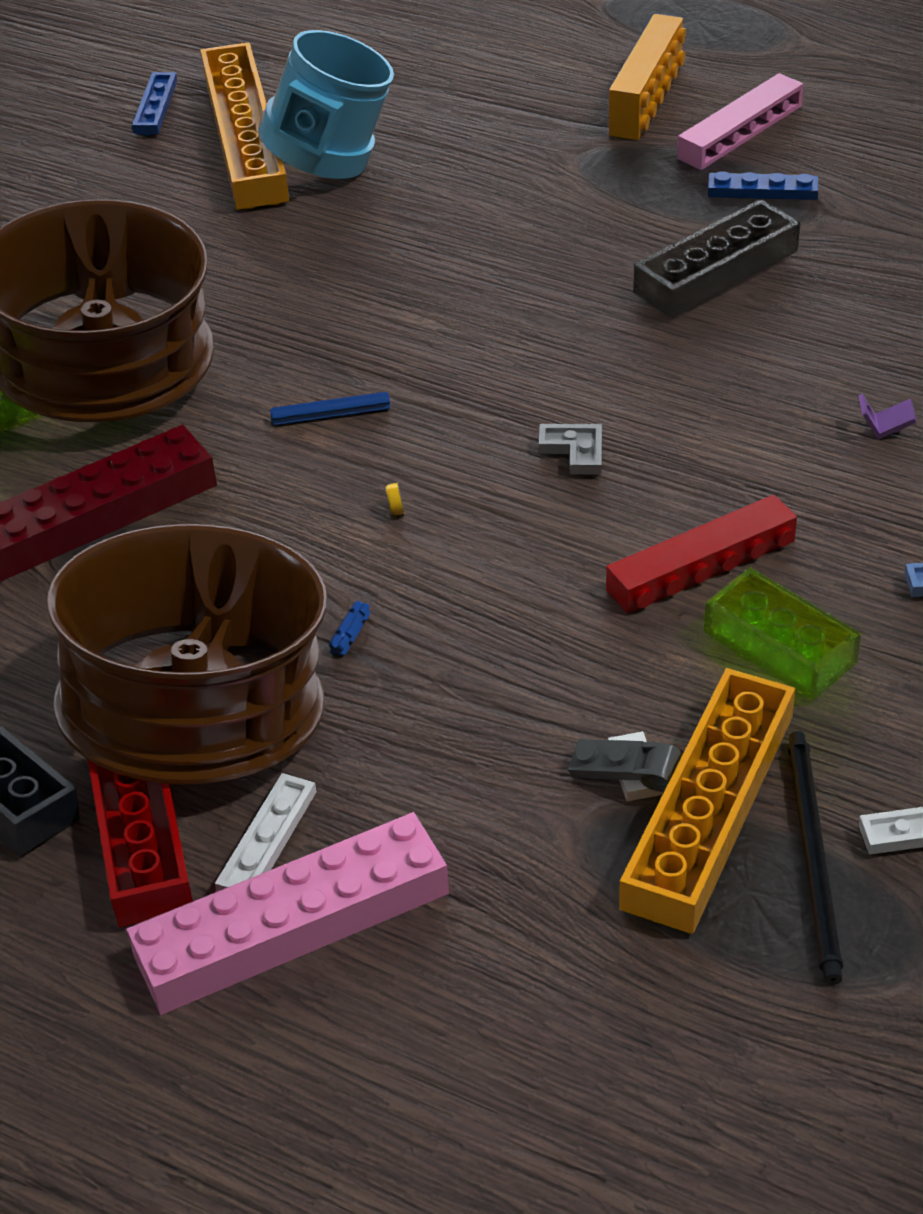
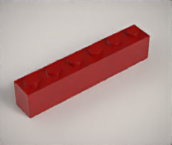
M773 494L607 565L606 591L627 614L645 608L661 599L675 595L684 589L702 583L709 578L725 571H730L741 564L757 559L764 554L794 542L797 516Z

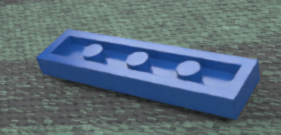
M176 72L151 73L132 124L133 134H143L145 136L159 134L178 82Z
M723 171L709 173L708 197L818 200V176L810 174L784 175L781 173L756 174L753 172L736 174Z

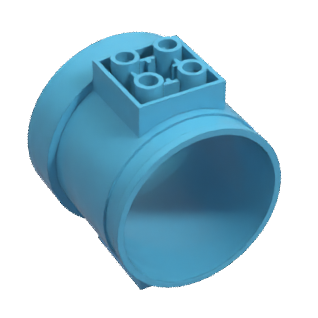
M309 30L297 34L293 40L292 50L288 55L276 94L266 104L259 126L261 141L279 159L304 172L335 179H346L360 175L365 170L375 144L373 132L394 77L391 65L371 47L342 34L322 30Z

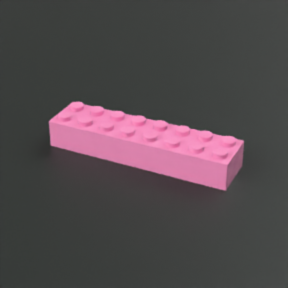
M412 812L129 927L126 930L135 961L160 1015H163L448 895L447 864L416 814Z

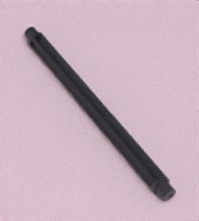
M795 731L789 735L788 753L792 766L820 959L819 968L823 972L825 983L835 985L843 980L841 969L844 965L836 928L811 766L810 746L806 742L805 734L801 731Z

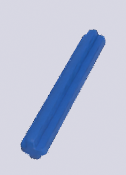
M379 392L272 407L270 409L271 422L276 426L390 409V397L388 392Z

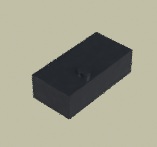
M0 725V840L17 855L21 856L80 820L77 788Z

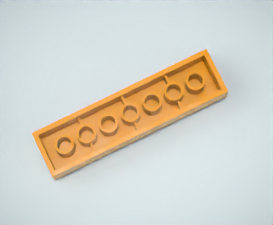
M729 668L725 669L620 879L619 910L694 934L791 722L795 687Z

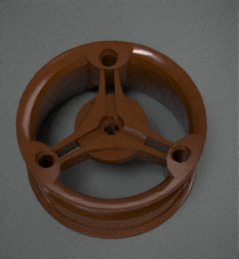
M111 199L78 200L50 205L26 213L3 225L0 228V391L12 402L28 411L53 419L73 422H108L141 416L161 409L190 392L207 373L214 352L213 336L209 325L204 319L205 297L201 286L207 273L208 260L207 251L200 236L186 222L164 210L141 203ZM136 292L161 299L172 306L157 315L142 320L136 311L125 305L118 304L115 299L124 298ZM74 294L84 299L79 306L63 313L57 319L53 328L41 327L20 320L33 309L64 296Z
M202 524L155 526L112 536L84 549L64 564L51 582L47 604L50 620L58 633L57 659L60 669V681L54 694L55 720L65 740L78 753L98 766L127 777L167 784L221 782L254 774L285 760L299 750L317 729L323 715L324 695L320 679L315 672L319 657L316 632L326 613V587L316 568L300 553L287 545L257 533L231 527ZM191 631V634L185 640L154 650L136 664L126 665L101 656L116 646L138 638L162 633ZM260 643L276 651V653L252 663L241 665L239 660L228 652L227 649L229 646H249Z

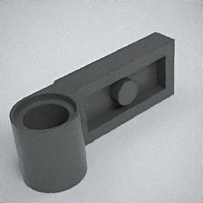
M578 739L568 771L573 778L640 780L645 787L654 791L664 792L682 757V753L676 747L662 742Z

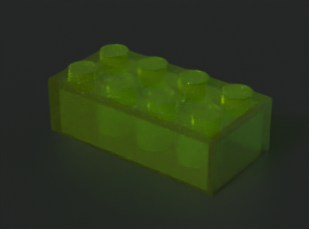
M751 567L705 602L704 632L789 686L795 687L797 691L813 701L858 662L861 633Z

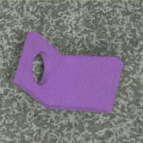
M864 394L859 395L862 415L878 440L917 423L911 399L875 414Z

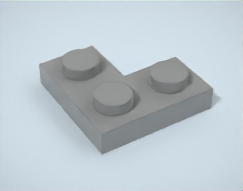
M540 424L539 454H570V474L601 475L602 424Z

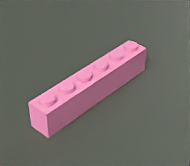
M780 73L773 76L678 135L677 159L703 170L802 106L803 83Z

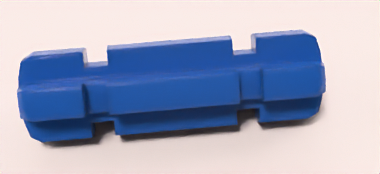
M356 601L349 609L350 612L346 614L336 630V634L333 635L329 642L331 654H337L342 657L348 652L351 647L350 645L362 629L363 623L366 622L370 615V606L366 602Z

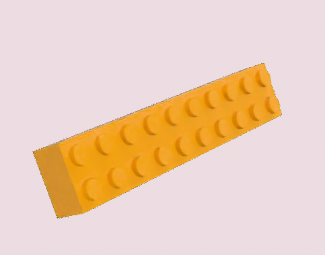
M250 42L200 49L204 77L236 210H248L258 206L279 205L283 202H289L287 177L283 161L268 150L259 136V126L267 103Z

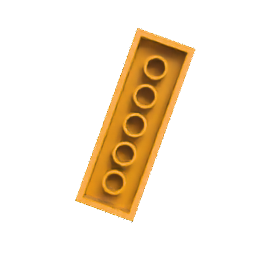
M659 14L652 16L609 89V136L639 140L643 132L648 130L651 117H655L658 105L663 103L665 92H669L672 80L676 79L679 67L683 66L685 62V51H682V44L685 42L686 28H683V18Z

